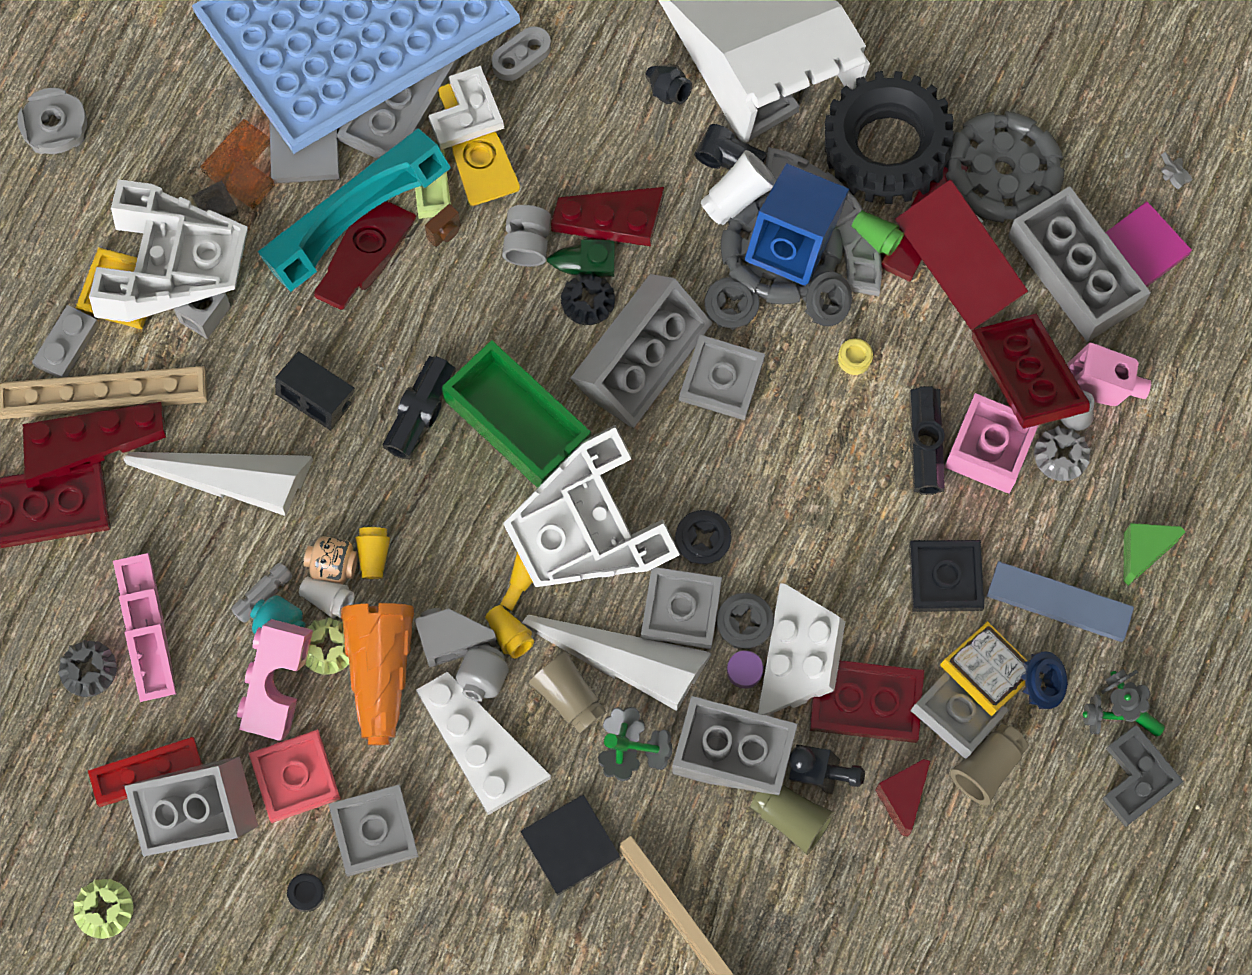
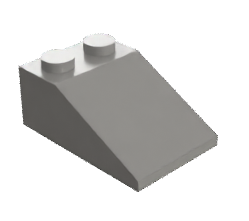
M691 696L674 757L672 772L674 775L707 784L780 795L798 724Z
M240 756L198 765L125 785L143 857L238 838L258 827Z

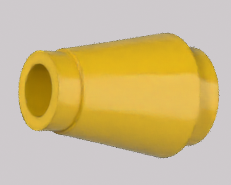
M359 528V536L355 537L362 578L383 579L391 539L387 537V528Z
M502 605L495 606L486 614L485 619L488 621L490 628L494 630L496 640L504 654H509L511 658H518L531 649L534 644V639L531 637L532 631L509 611L505 610Z

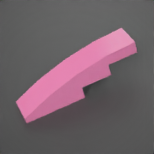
M150 553L115 560L113 565L120 592L119 600L126 628L125 636L139 700L143 702L176 694L171 658Z

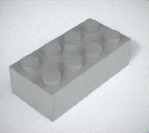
M1070 186L1014 219L1008 237L1087 342L1143 308L1151 292Z

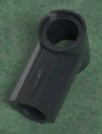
M710 124L694 155L699 162L707 167L718 169L722 166L730 170L745 150L753 153L763 163L767 152L736 139L735 135L724 126Z

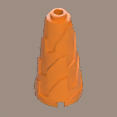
M369 603L348 605L341 608L345 654L349 658L351 689L355 693L361 737L368 739V745H390V738L396 737L402 690L406 686L407 655L411 651L412 622L414 618V607L411 605L378 603V606H369Z

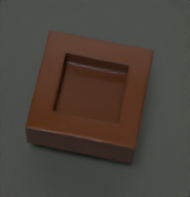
M450 203L425 224L426 237L435 247L439 246L443 241L449 242L452 240L461 227L459 212Z

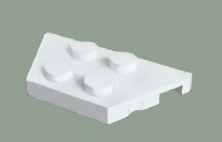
M780 583L758 710L759 714L774 717V712L788 706L798 707L807 703L812 697H821L835 690L845 621L783 583Z

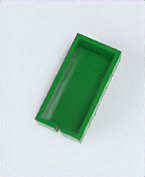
M493 340L442 386L445 402L537 488L584 440L592 437L591 431Z

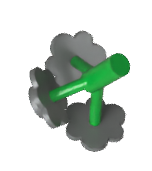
M1124 669L1119 672L1112 671L1111 676L1105 680L1108 687L1101 690L1102 694L1116 686L1119 688L1114 690L1110 696L1111 702L1114 704L1112 712L1102 710L1101 696L1097 694L1090 698V704H1085L1083 720L1085 725H1090V734H1100L1102 719L1135 721L1155 737L1163 733L1165 725L1147 713L1150 708L1147 700L1151 695L1148 687L1145 685L1136 687L1132 682L1124 683V681L1138 673L1137 669L1128 675Z
M620 707L614 708L611 716L605 718L603 722L604 730L609 733L604 737V745L609 748V751H603L598 756L599 764L604 767V775L606 777L615 776L620 781L629 780L632 776V771H637L640 767V762L636 759L637 750L645 751L650 768L665 769L673 749L670 742V732L668 730H655L651 735V740L647 743H640L638 741L640 733L645 729V723L639 720L640 712L634 707H627L624 710Z

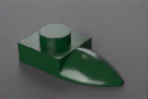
M581 240L580 245L568 246L554 252L547 257V262L559 271L576 276L578 273L580 275H588L593 272L599 277H614L615 241Z

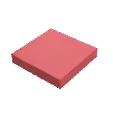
M318 729L249 753L271 823L341 799Z

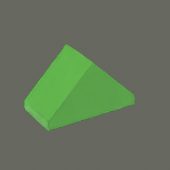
M1131 523L1124 532L1123 581L1128 586L1170 550L1186 531L1181 526Z

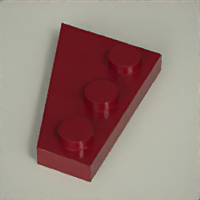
M664 187L558 197L551 220V231L651 247L664 199Z

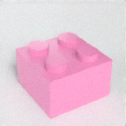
M975 393L944 468L1010 494L1038 425L1022 429L1011 407Z

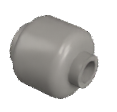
M480 645L478 648L468 650L456 674L457 683L463 688L462 693L467 698L474 701H482L483 698H494L497 696L509 671L503 653L487 645Z

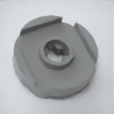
M60 88L39 90L28 98L29 102L25 105L24 109L21 107L18 113V127L25 142L36 153H63L83 143L85 139L84 133L87 129L86 112L80 100L67 94L65 90ZM51 115L61 119L54 127L44 125V123L49 121V116Z

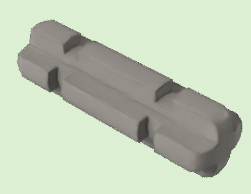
M277 563L269 571L271 574L268 577L265 575L245 594L246 598L244 600L240 599L232 606L233 614L240 621L247 622L251 618L250 613L260 599L266 601L279 591L278 587L280 585L284 586L292 579V574L285 565Z

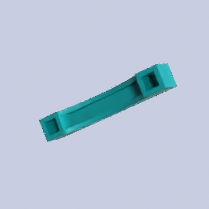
M417 128L257 252L273 275L292 292L317 272L315 267L321 257L350 225L370 210L394 196L419 186L426 188L451 169L438 145Z

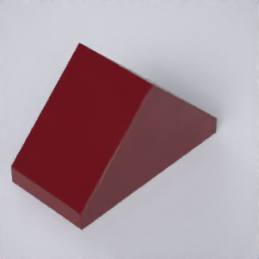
M922 759L880 782L875 789L898 831L906 837L913 830L931 762L926 759Z

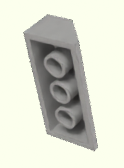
M650 274L570 379L592 402L634 428L694 349L699 335H704L713 322L675 278Z

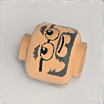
M321 536L315 542L314 547L307 546L304 556V567H309L312 579L344 584L347 579H353L355 575L358 552L353 551V546L349 541Z

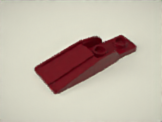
M385 201L350 225L328 266V272L314 291L315 298L340 310L345 309L359 287L361 290H366L380 276L416 221V215Z

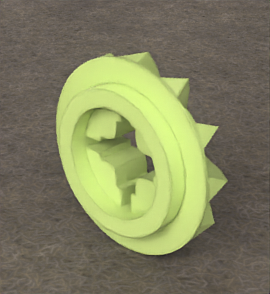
M330 617L319 621L314 620L307 627V629L313 630L305 665L310 670L325 675L343 670L349 665V658L345 654L343 621L334 620ZM327 633H329L332 643L342 646L330 648L327 659H325L322 648L316 647V645L324 642Z
M94 879L92 883L81 888L77 899L73 901V918L85 934L94 938L105 939L119 934L129 924L133 914V900L129 891L122 884L112 879ZM99 894L106 903L115 904L107 910V923H105V920L99 913L90 912L98 906Z

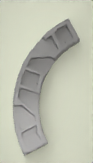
M768 147L765 166L773 174L776 181L787 163L844 186L829 172L825 173L818 167L810 164L809 160L787 151ZM848 191L842 213L835 226V229L840 230L847 281L852 292L879 296L882 278L881 257L851 227L854 219L863 208L851 192Z

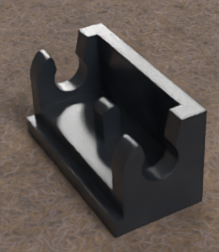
M299 351L275 377V395L330 431L352 404L348 400L353 395L355 387Z

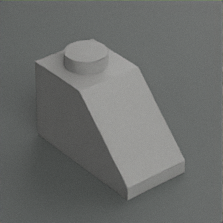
M432 608L422 612L420 618L414 619L429 668L462 658L468 650L478 648L480 645L497 646L494 630L449 608L442 611L441 608Z

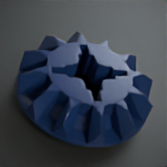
M1044 651L1031 654V660L1023 663L1026 673L1020 676V678L1025 680L1026 686L1022 692L1029 695V704L1037 705L1039 709L1055 708L1063 701L1066 695L1068 685L1066 669L1062 661L1051 652ZM1039 674H1044L1043 682L1046 687H1041L1042 679Z

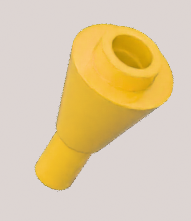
M518 552L516 553L509 582L510 586L500 605L513 611L522 592H525L533 583Z

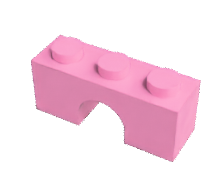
M273 619L265 623L262 628L258 627L253 640V648L257 649L255 661L250 662L245 676V683L249 684L247 697H242L237 712V717L242 718L239 730L279 741L283 740L290 733L297 699L280 693L275 687L273 676L278 668L298 671L306 664L313 630Z

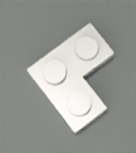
M481 66L449 76L451 87L459 105L429 115V122L440 150L504 129L503 120Z

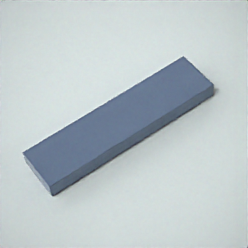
M999 561L996 564L986 597L1119 642H1123L1134 610L1133 606Z

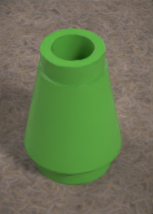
M864 210L859 212L851 225L879 254L884 252L888 256L896 250L904 236V233L899 230V225L867 213Z

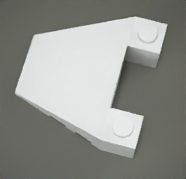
M118 179L111 206L116 230L143 233L134 272L96 267L89 295L95 318L130 322L236 288L248 232L247 226L211 210L207 212L191 205V201L182 197L177 199L164 193L162 188L153 184Z
M616 425L584 440L503 523L535 587L597 577H610L632 572H645L680 555L663 519L631 535L601 475L631 460V454Z

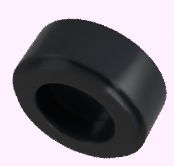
M304 873L297 875L290 881L287 888V897L295 909L301 912H311L323 903L325 888L318 877Z

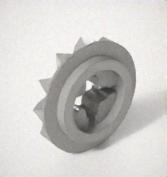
M1057 426L1052 430L1045 431L1038 439L1034 449V458L1038 468L1049 478L1058 481H1069L1079 477L1086 470L1090 463L1091 449L1088 448L1085 442V436H1080L1073 428L1065 429ZM1056 446L1062 449L1072 446L1068 455L1070 460L1061 457L1053 461L1058 451Z

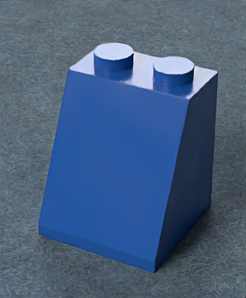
M786 163L759 210L744 261L806 286L815 272L842 213L849 188Z

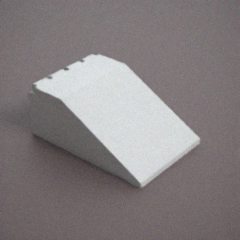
M659 0L736 136L744 143L749 142L758 111L757 108L780 99L777 89L786 97L809 87L808 77L812 84H817L838 75L844 87L847 85L853 90L856 88V79L863 76L865 78L870 65L864 55L865 43L842 5L836 0Z

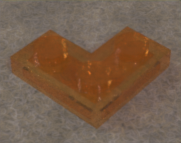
M245 119L236 126L200 166L205 175L251 209H254L275 186L273 179L252 165L270 145V138Z

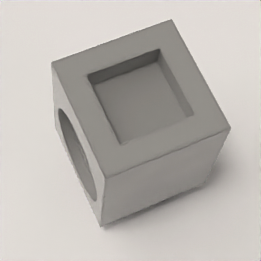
M227 292L174 308L179 322L208 339L231 308L226 295ZM202 302H212L211 306L205 310L197 309L198 305Z

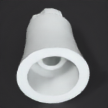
M745 150L734 166L709 190V194L701 200V205L716 223L724 225L730 217L734 218L748 205L770 191L776 179L758 157Z

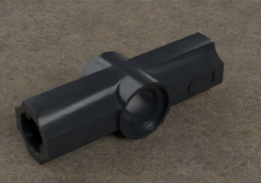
M429 356L413 387H408L403 394L397 410L398 416L383 442V448L392 455L410 460L427 428L430 429L434 425L442 406L441 400L444 396L442 386L456 373V368L447 360L438 356Z
M920 386L919 388L911 389L909 392L911 422L909 447L912 453L913 491L921 495H934L945 490L943 461L945 433L942 428L940 389L933 388V386ZM923 435L930 436L935 441V444L931 446L924 445L920 442L919 437Z

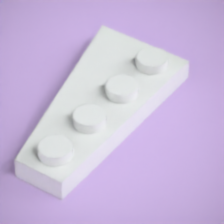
M448 672L416 689L417 694L488 815L551 779V775L477 701L467 698L462 693L463 688Z

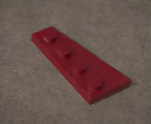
M155 402L22 424L25 482L27 487L31 488L39 485V480L56 474L58 478L71 473L70 468L89 461L93 465L104 461L106 455L118 450L125 453L166 438L162 403Z

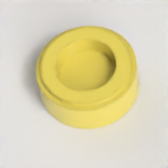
M856 338L845 341L838 353L840 367L846 373L852 375L866 372L871 366L873 359L871 346L866 341Z

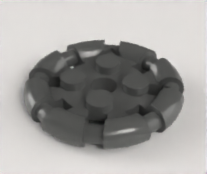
M993 111L986 112L969 119L963 124V129L960 133H954L946 178L947 181L950 179L953 181L977 216L1003 223L1004 220L1018 218L1060 192L1065 172L1060 164V161L1063 160L1061 149L1048 130L1042 131L1036 126L1037 121L1032 118L1006 111L1004 115H995ZM994 128H1004L1005 132H999L995 136ZM1026 136L1036 142L1031 148L1023 142ZM971 139L979 144L976 149L970 145L969 141ZM999 162L1009 164L1012 168V173H999L995 164ZM961 164L971 166V172L962 170ZM1040 164H1047L1046 171H1038V167ZM1033 188L1038 192V194L1031 195L1029 193V190ZM976 189L984 195L982 198L974 193ZM1013 198V206H1004L1002 199Z
M768 191L734 218L730 217L728 220L729 226L727 230H723L721 236L720 250L724 265H728L730 269L729 276L735 282L745 285L752 295L757 293L759 297L767 299L766 303L782 305L799 303L800 299L807 294V286L802 284L795 286L790 279L753 264L749 266L742 265L740 261L746 257L758 212L770 193ZM834 228L820 258L824 261L822 265H817L809 283L814 280L815 274H822L826 271L835 272L836 265L841 263L843 245L839 229ZM741 230L750 233L748 240L739 235ZM765 278L774 281L772 286L761 283V280Z

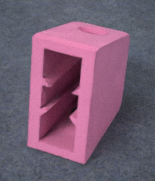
M1089 343L1067 363L1081 389L1091 393L1096 403L1118 406L1130 395L1146 399L1149 394L1151 380L1137 376L1139 363L1135 358L1094 343Z

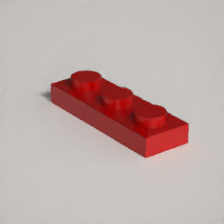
M190 737L88 770L96 804L99 807H103L128 799L125 785L195 767L203 763L196 739Z

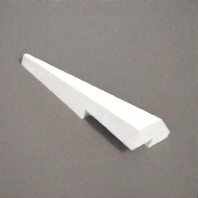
M129 452L125 456L124 461L129 466L222 498L226 495L286 516L297 489H301L313 458L301 455Z
M528 615L522 622L535 634L614 679L615 677L620 678L676 711L711 656V653L703 650Z

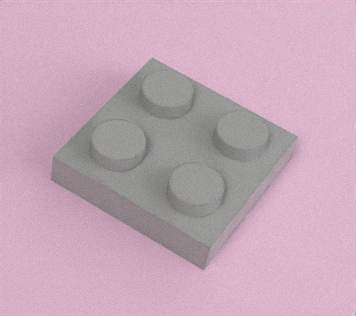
M699 335L679 395V401L745 420L765 360V354Z
M658 567L651 569L641 638L711 649L722 577Z
M945 672L910 711L966 759L1009 709L1003 706L991 716Z
M400 784L329 804L347 877L419 857Z

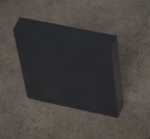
M910 540L912 612L984 610L981 540Z
M584 794L520 831L557 896L621 859Z

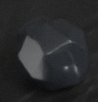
M678 65L650 66L646 70L645 77L651 84L652 94L666 104L675 102L680 105L690 96L692 82L686 78Z

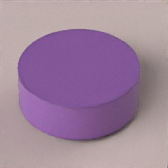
M739 651L730 658L727 666V675L732 684L739 688H751L760 681L763 673V664L755 653Z

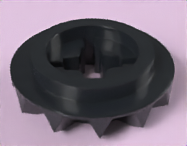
M593 272L588 275H580L578 273L575 278L566 281L561 293L562 309L569 319L578 324H598L607 319L614 309V288L610 286L605 277L596 276ZM583 288L590 295H597L593 298V309L586 301H578L582 298Z
M697 510L687 514L679 522L675 533V542L680 555L688 559L691 564L698 563L704 566L716 561L719 562L729 551L732 539L730 527L725 519L709 510ZM696 529L701 531L702 534L713 532L709 538L710 548L703 543L694 545V542L697 540Z

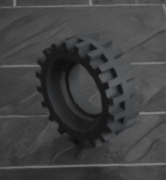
M883 71L875 72V80L867 82L864 76L856 79L855 89L852 90L846 85L841 89L840 101L832 100L830 115H826L827 165L829 169L834 168L837 180L841 183L843 181L848 183V188L852 195L861 190L865 192V201L873 203L875 196L885 197V204H893V197L902 195L904 201L908 202L912 200L913 191L919 190L924 195L930 191V182L932 180L939 183L943 178V169L949 166L953 146V114H948V102L945 97L940 100L937 99V88L931 84L926 89L921 87V77L914 75L912 80L908 81L902 79L903 72L895 71L894 78H884ZM894 118L903 120L913 126L919 134L920 144L912 157L900 163L883 164L872 161L863 155L858 147L857 139L859 133L865 125L877 119Z

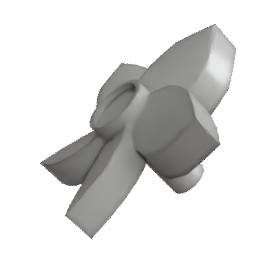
M1166 151L1161 154L1166 164L1161 169V172L1164 173L1163 179L1165 181L1170 179L1172 185L1179 189L1184 184L1193 180L1190 174L1183 169L1182 158L1172 161Z

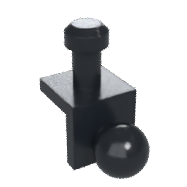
M796 744V748L790 752L788 760L791 767L790 781L818 785L827 794H833L836 780L849 782V785L852 787H860L864 783L865 770L860 765H852L851 768L839 766L840 759L830 749Z

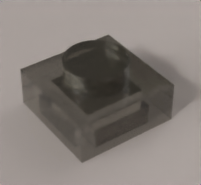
M222 180L191 195L196 207L206 212L211 210L227 218L239 213Z

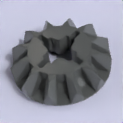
M826 271L822 274H815L814 280L806 284L808 288L807 294L802 298L806 302L807 307L804 312L812 318L813 323L822 326H834L847 316L851 308V287L848 281L839 273ZM821 292L828 293V298L834 305L824 304V299L820 295Z
M726 277L710 286L705 296L704 307L706 308L708 318L717 323L719 328L727 327L734 331L737 327H747L750 321L756 317L759 309V297L757 293L752 295L750 290L742 283L735 282L732 277ZM725 296L732 301L741 299L737 306L738 313L732 308L722 310L726 305Z
M739 593L729 597L720 606L717 614V628L722 639L726 640L734 648L739 647L750 650L763 644L773 629L774 618L770 606L765 600L754 594ZM748 609H751L750 621L755 626H747L745 631L743 630L742 634H740L739 622L735 618H742L744 614H747Z
M82 640L81 643L76 645H69L68 651L64 656L60 657L58 674L62 684L68 691L77 696L92 697L104 692L112 684L117 672V663L111 650L99 641ZM92 657V665L100 673L95 671L94 673L87 672L85 676L81 677L82 671L75 663H87Z

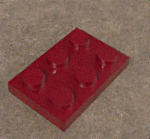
M839 660L835 690L821 697H812L809 731L917 743L919 741L920 719L910 710L922 698L924 670Z

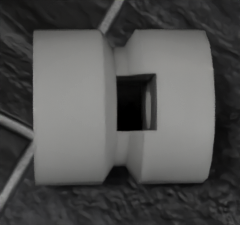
M516 205L511 207L507 212L506 232L508 234L504 237L502 257L507 262L519 266L532 267L544 264L546 262L548 241L545 238L549 235L551 214L543 208L532 205Z

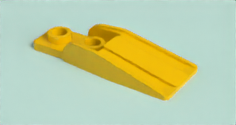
M451 84L439 87V96L445 110L459 105ZM496 131L451 146L460 178L471 206L520 190V184Z

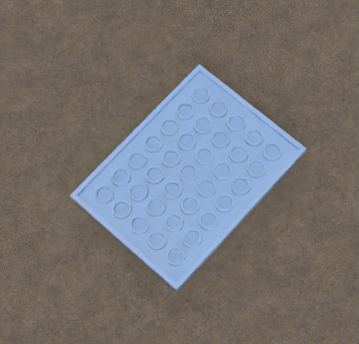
M200 0L192 5L198 19L293 154L520 23L519 14L508 0Z

